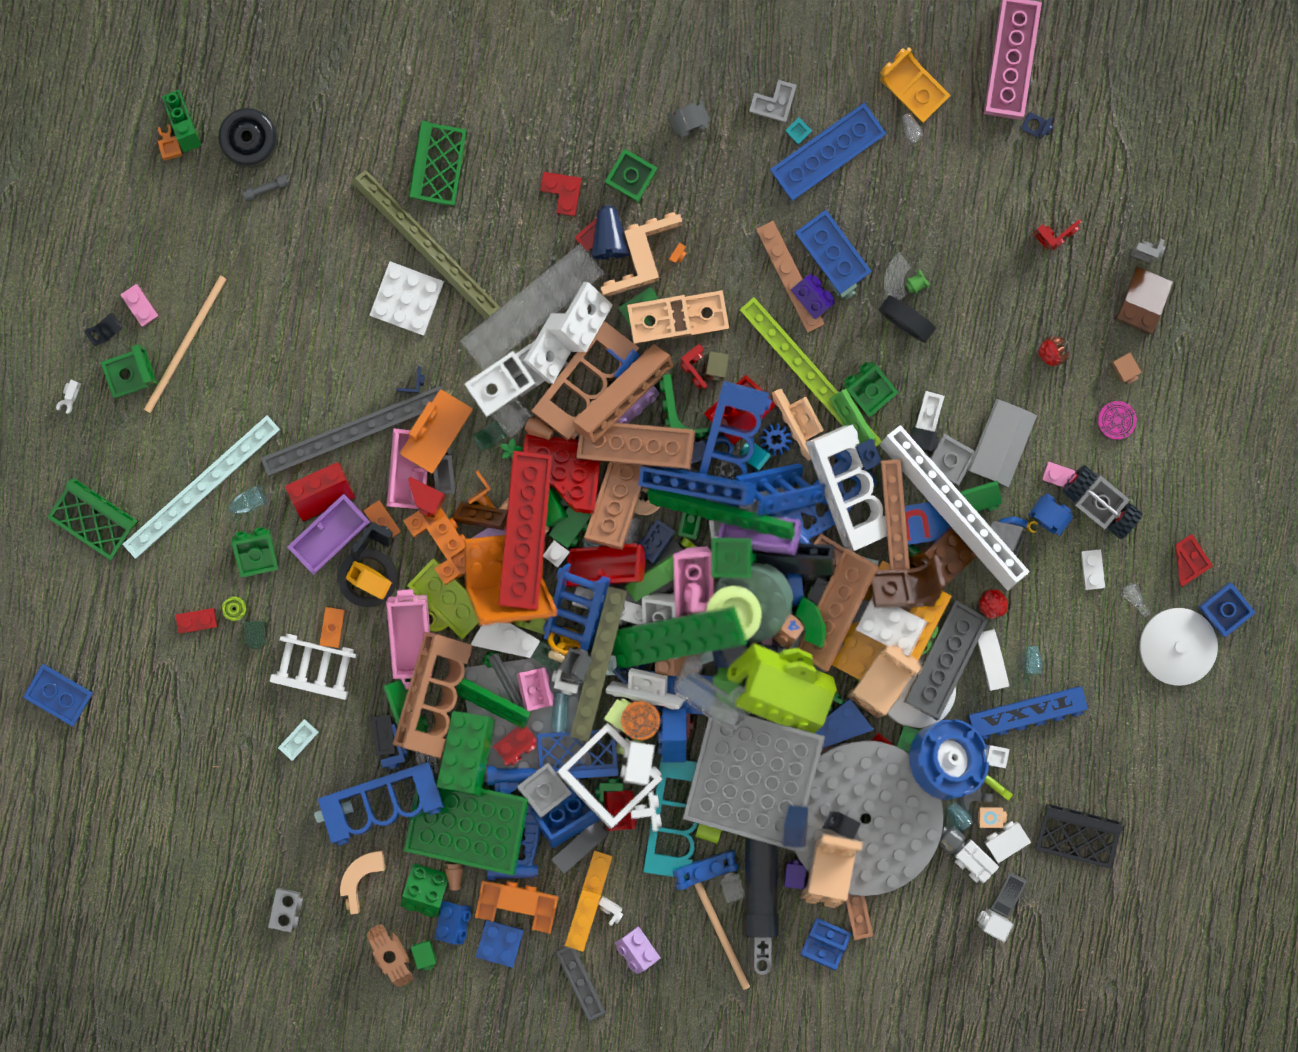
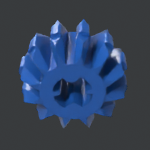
M770 424L768 426L770 433L766 429L762 430L767 437L760 436V440H766L760 446L765 447L767 445L766 452L772 449V456H775L776 450H778L781 456L783 455L781 448L789 451V447L785 443L792 444V440H786L792 434L787 433L784 435L787 429L786 426L780 431V424H776V430ZM771 436H780L779 440L781 441V443H776L775 445H773L771 443V441H773V439H771Z

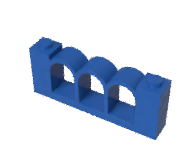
M726 381L723 382L700 467V474L707 475L711 457L735 463L742 469L743 475L747 474L746 461L751 458L754 451L752 436L760 428L761 415H764L765 410L769 411L771 399H768L769 393ZM725 405L751 412L756 417V425L752 429L743 430L721 424ZM718 431L744 438L749 443V451L739 456L715 450L714 446ZM712 500V501L720 502V503L727 504V505H731V506H735V507H738V506H739V504H733V503H728V502H723V501Z
M430 762L318 798L331 843H337V846L349 843L348 840L353 838L352 834L363 835L369 832L374 823L383 827L390 826L397 821L399 815L413 818L420 815L423 811L426 814L435 815L440 813L442 808H445ZM413 777L420 798V804L415 811L406 813L399 806L393 784ZM387 786L394 806V812L389 820L381 822L374 816L367 792ZM361 795L368 815V821L364 828L353 830L348 824L341 801Z

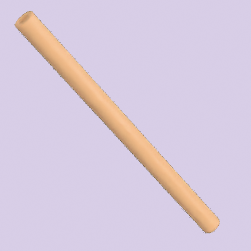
M702 883L694 884L743 990L748 989L750 985Z

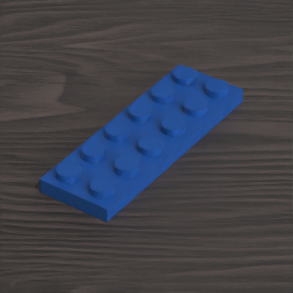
M864 102L772 167L770 171L791 201H794L883 138L887 133Z

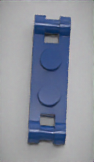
M727 850L674 869L673 875L677 879V890H683L691 885L738 870V863L735 862L734 858L736 856L735 850ZM727 859L728 864L724 865L723 860Z

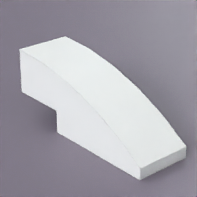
M995 629L984 631L977 643L988 688L991 691L1009 687Z

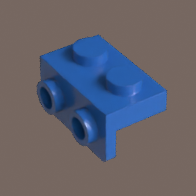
M442 901L434 939L450 944H464L467 937L468 921L471 917V906Z

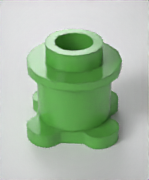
M921 270L912 278H906V288L910 293L914 292L915 295L918 294V291L923 288L928 289L930 286Z

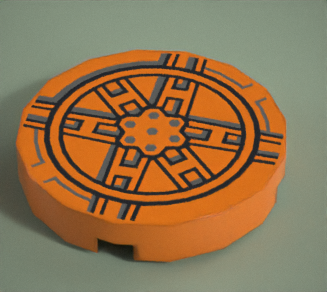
M633 702L622 713V728L633 739H648L659 728V713L648 702Z

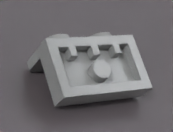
M1160 239L1154 247L1151 243L1142 241V243L1138 242L1132 248L1130 255L1152 263L1158 260L1159 257H1162L1166 247L1163 246L1165 240Z

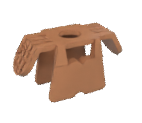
M383 925L374 926L369 930L367 937L373 948L372 953L377 965L384 974L390 977L395 986L400 987L408 984L413 979V976L405 964H411V961L399 938L393 932L390 939ZM386 951H392L395 954L394 962H385L383 955Z

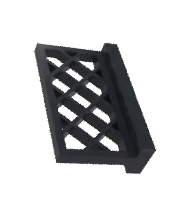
M1046 803L1045 814L1035 850L1111 869L1119 836L1123 830L1122 822ZM1048 818L1056 820L1059 826L1049 831L1046 826ZM1068 824H1074L1078 831L1068 836L1063 827ZM1091 828L1095 830L1097 835L1087 840L1082 832ZM1062 829L1066 838L1056 842L1052 834ZM1107 833L1115 834L1113 842L1107 845L1101 838V836ZM1081 834L1085 842L1075 847L1071 838ZM1050 835L1054 845L1048 848L1042 847V839ZM1099 838L1104 847L1094 852L1089 843ZM1069 840L1073 849L1068 852L1061 851L1059 845ZM1088 845L1092 854L1086 857L1080 856L1077 850ZM1107 850L1109 854L1108 862L1099 861L1096 855Z

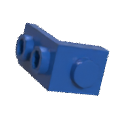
M396 723L391 725L394 738L398 728ZM397 746L399 755L382 759V767H388V770L399 767V763L406 761V757L409 756L407 749Z

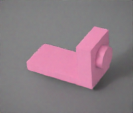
M688 584L687 590L684 592L687 608L693 614L706 611L708 602L699 603L700 588L696 584Z

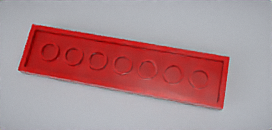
M513 451L498 606L538 610L552 464L551 455Z

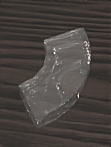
M900 252L891 260L885 272L884 291L886 298L888 295H891L901 300L907 295L904 289V278L911 266Z

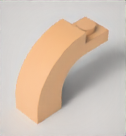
M383 850L372 851L360 856L345 871L341 881L340 896L348 895L346 908L350 910L351 914H358L360 912L357 891L360 879L368 873L384 871L386 869Z

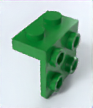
M414 864L411 868L400 906L408 911L420 912L427 917H437L448 883L446 873Z

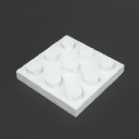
M389 262L370 316L424 336L444 281Z

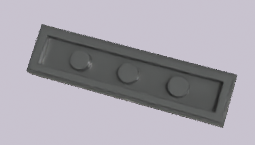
M566 946L556 950L559 961L588 1021L606 1014L577 950Z

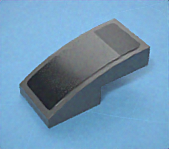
M1009 872L991 909L1009 917L1027 880Z

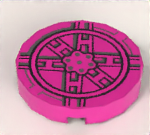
M1114 401L1108 403L1098 414V426L1102 433L1110 439L1120 440L1126 438L1136 427L1137 417L1135 411L1124 402Z

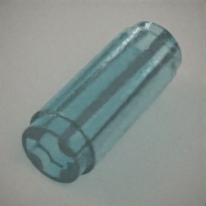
M554 692L551 721L552 732H565L567 728L569 697L561 692Z

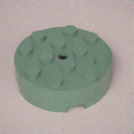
M752 562V578L721 577L714 588L715 594L722 588L739 586L749 590L757 598L761 607V622L755 634L749 638L750 642H760L773 637L786 623L792 612L793 594L787 579L780 571L767 563L763 565Z

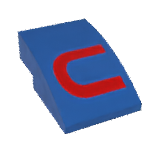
M930 502L905 506L908 545L936 541L950 527L948 522Z

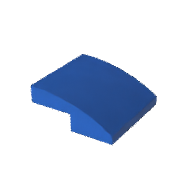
M816 918L800 956L836 971L852 933Z

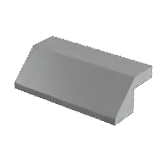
M996 399L968 471L980 477L998 481L999 484L1009 487L1037 415Z

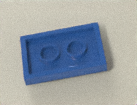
M42 664L23 698L74 727L91 699L93 692L49 666Z

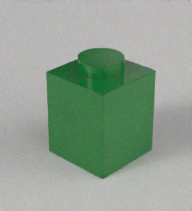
M431 939L412 945L411 950L417 970L422 968L423 971L434 968L433 965L437 963Z

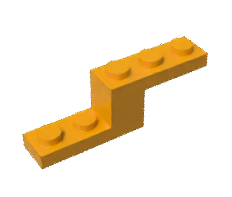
M594 850L565 943L566 947L584 951L613 856Z

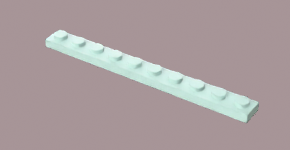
M268 415L265 416L124 542V547L137 559L280 431L279 427Z

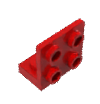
M1077 220L1056 239L1053 236L1055 235L1053 230L1049 226L1045 227L1043 224L1032 234L1047 251L1050 248L1055 250L1065 241L1063 239L1064 236L1069 238L1080 229L1078 225L1081 221Z
M698 344L681 358L680 361L682 363L680 366L686 374L691 373L694 377L692 382L698 389L706 390L707 384L690 364L691 361L695 364L703 357L704 349Z
M527 726L524 729L516 727L496 743L493 748L505 761V766L508 764L513 766L521 759L520 755L524 751L528 754L537 746L535 744L537 738Z

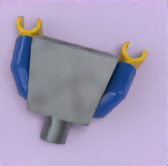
M1012 516L1002 518L999 522L994 521L991 529L1017 557L1027 532H1037L1031 530V524L1038 525L1036 521L1028 522L1025 519Z

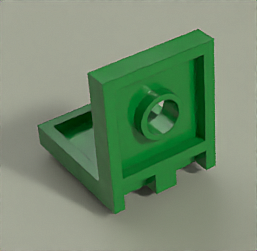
M137 344L131 346V352L101 362L113 399L158 384L146 353V347ZM124 369H129L131 372V376L127 380L121 378V371Z

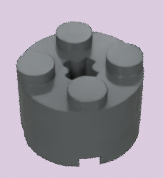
M703 100L699 101L700 105L698 106L692 103L675 110V115L671 116V113L667 114L675 136L679 134L681 138L691 134L690 130L697 127L699 131L709 126L708 122L711 120Z

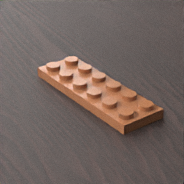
M614 423L594 443L580 434L577 458L690 470L695 431Z
M609 462L595 504V512L591 516L584 537L586 541L620 550L623 549L643 488L638 486L640 467L645 465Z
M844 549L834 570V575L831 576L817 606L826 626L824 647H818L804 641L805 633L798 646V649L812 654L813 664L824 671H829L879 567L849 549Z

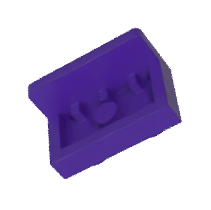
M812 274L805 277L791 289L792 293L814 319H817L835 304L832 294L825 291L821 286L820 280Z

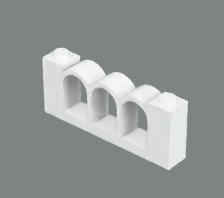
M847 425L806 442V446L820 484L824 483L826 485L824 495L845 549L855 551L886 537L887 527L886 515L882 516V504L878 498L871 495L874 487L873 479L868 472L861 470L863 466L855 448L856 444L859 443L858 433L853 425ZM842 450H847L852 457V464L847 471L834 476L827 457ZM856 475L861 481V490L855 497L843 501L837 482ZM865 500L870 506V516L865 522L853 527L846 508Z

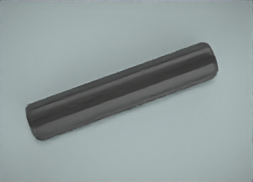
M497 653L491 655L489 661L511 702L517 706L523 703L522 698Z

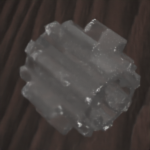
M720 459L721 466H715V469L720 471L717 477L722 475L724 478L730 476L734 480L732 474L739 472L734 469L736 464L728 461L724 462ZM726 464L732 469V472H729L728 475H725L724 471L721 470Z

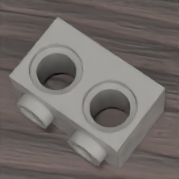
M282 888L276 889L268 928L292 932L294 928H297L299 917L296 916L297 909H301L303 898L300 897L301 892ZM285 896L293 898L292 906H287L284 903ZM281 915L289 917L288 925H283L280 922Z

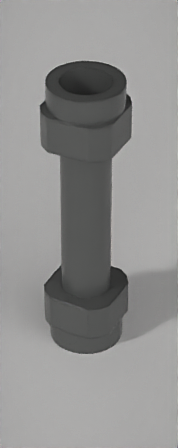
M286 174L277 176L274 181L253 189L249 187L242 192L247 202L256 199L255 196L277 187L284 188L290 184Z

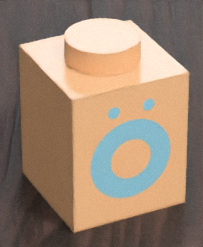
M978 807V827L1003 828V823L1007 821V814L1003 812L1002 807Z

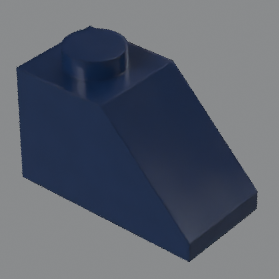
M788 806L783 830V847L803 848L806 846L809 807Z

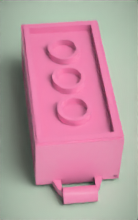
M413 589L398 590L396 597H388L387 600L393 679H401L406 690L409 689L410 682H405V679L412 678L424 633H430L427 594L415 595Z

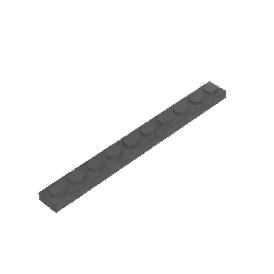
M438 386L264 456L261 460L268 476L417 417L421 415L428 402L434 400L442 388Z

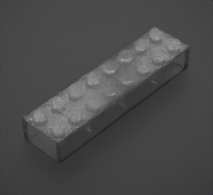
M579 244L460 342L480 367L486 370L544 326L551 313H560L571 304L583 282H589L593 286L605 276V273L585 248Z

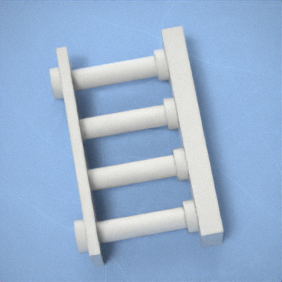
M287 633L285 637L280 636V640L285 641L286 645L280 670L277 671V674H271L270 682L344 700L347 699L349 692L344 691L345 687L343 685L350 657L357 658L358 655L353 653L354 649L343 647L342 650L321 646L297 640L296 635ZM298 644L305 646L299 674L294 679L288 677L287 670L293 645ZM312 649L323 650L317 680L314 683L307 682L306 674ZM331 653L343 655L336 685H333V688L327 687L326 682H324Z

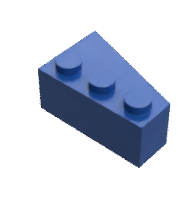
M848 698L843 704L827 715L824 725L815 734L825 736L822 747L824 748L874 729Z

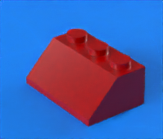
M747 375L736 383L737 385L763 391ZM772 400L769 411H764V415H761V420L776 407ZM718 401L704 413L712 423ZM725 405L721 424L743 430L752 429L756 425V417L751 412ZM721 432L733 445L742 438Z
M339 462L285 486L302 522L324 513L343 494L350 500L356 498Z

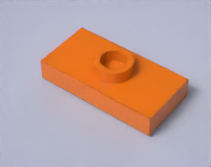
M380 500L363 510L371 523L374 522L380 526L388 527L393 532L392 538L401 533V530Z
M325 607L320 638L321 646L339 648L345 610Z

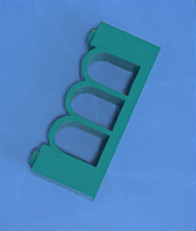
M661 756L659 771L662 780L657 784L655 793L659 799V807H656L657 815L661 813L662 804L686 808L687 803L663 799L665 781L667 777L693 782L697 761L686 760V763L662 762ZM651 819L644 872L674 877V869L691 864L693 860L689 857L694 851V840L689 833L695 830L698 823L693 822L691 827L687 829L658 827L660 832L683 835L690 842V849L685 855L672 856L654 853L658 831L653 832Z

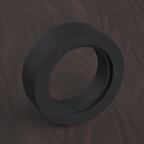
M888 295L878 309L890 322L923 343H927L936 330V327L923 315L891 295Z
M364 549L357 561L352 559L353 553L347 556L338 572L339 588L345 598L361 607H373L387 601L397 585V571L391 559L384 553L373 549ZM373 559L383 566L387 579L392 582L384 599L376 596L363 597L353 591L346 576L354 561Z

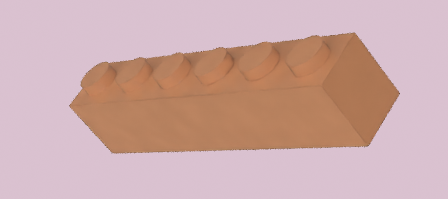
M655 344L646 349L622 375L603 390L598 398L593 400L582 413L576 416L573 422L577 432L592 443L599 439L673 367L670 355Z

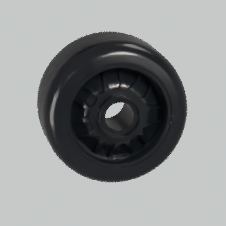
M242 108L233 111L223 120L219 129L218 140L223 154L232 163L244 168H254L265 164L272 158L278 145V133L274 123L266 114L257 109ZM245 133H252V139L250 141H243V135Z

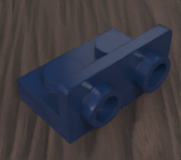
M657 519L649 526L648 533L637 545H642L645 558L656 565L677 532Z

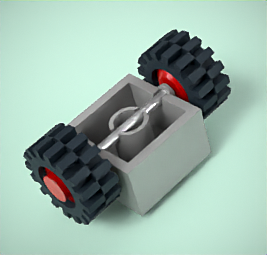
M1085 465L1075 471V474L1068 479L1062 489V492L1073 500L1072 503L1103 529H1106L1108 526V530L1120 540L1126 537L1142 518L1143 513L1133 504L1128 503L1130 499L1101 475L1095 474Z

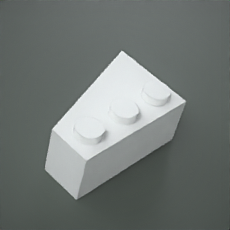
M502 622L482 625L470 645L531 658L541 640L512 623Z

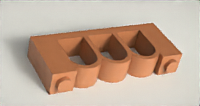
M605 321L602 323L587 351L575 354L531 412L567 441L570 438L574 440L579 433L573 422L576 417L568 415L551 402L563 385L585 402L587 408L590 402L598 398L603 390L607 388V380L610 381L616 378L614 376L616 372L605 374L584 359L595 343H598L606 350L611 349L623 360L627 358L632 349L636 352L639 350L638 346ZM581 364L601 380L602 390L596 395H587L567 379L577 366Z
M424 633L393 745L441 758L446 740L443 737L447 733L450 724L447 712L451 711L457 702V692L454 686L462 681L465 671L463 663H468L472 645L438 634ZM436 656L443 657L450 663V673L444 680L430 677ZM429 682L439 685L443 691L441 702L434 707L423 704ZM421 708L429 710L435 715L434 728L428 733L415 731Z

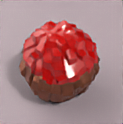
M1048 337L1042 342L1038 355L1043 362L1053 367L1063 364L1068 359L1070 352L1061 354L1065 351L1061 344L1066 342L1062 337Z
M988 589L979 598L978 607L985 618L994 620V618L1003 616L1008 612L1009 600L1002 591Z

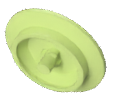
M729 586L720 589L709 600L706 611L735 605L746 640L755 634L761 622V607L757 598L749 590L739 586Z

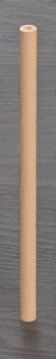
M221 275L146 404L145 411L151 413L226 282L227 279Z

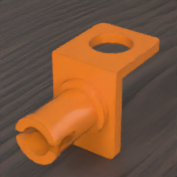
M476 470V474L485 487L467 499L468 503L471 504L477 501L481 506L488 505L489 507L496 508L487 496L491 488L480 472Z

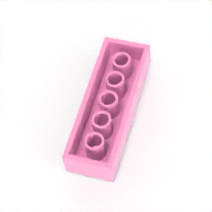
M1001 0L983 114L1017 120L1024 118L1042 2Z

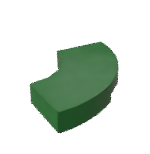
M802 597L795 616L800 618L804 624V641L823 648L826 638V626L820 614L821 612L813 602Z

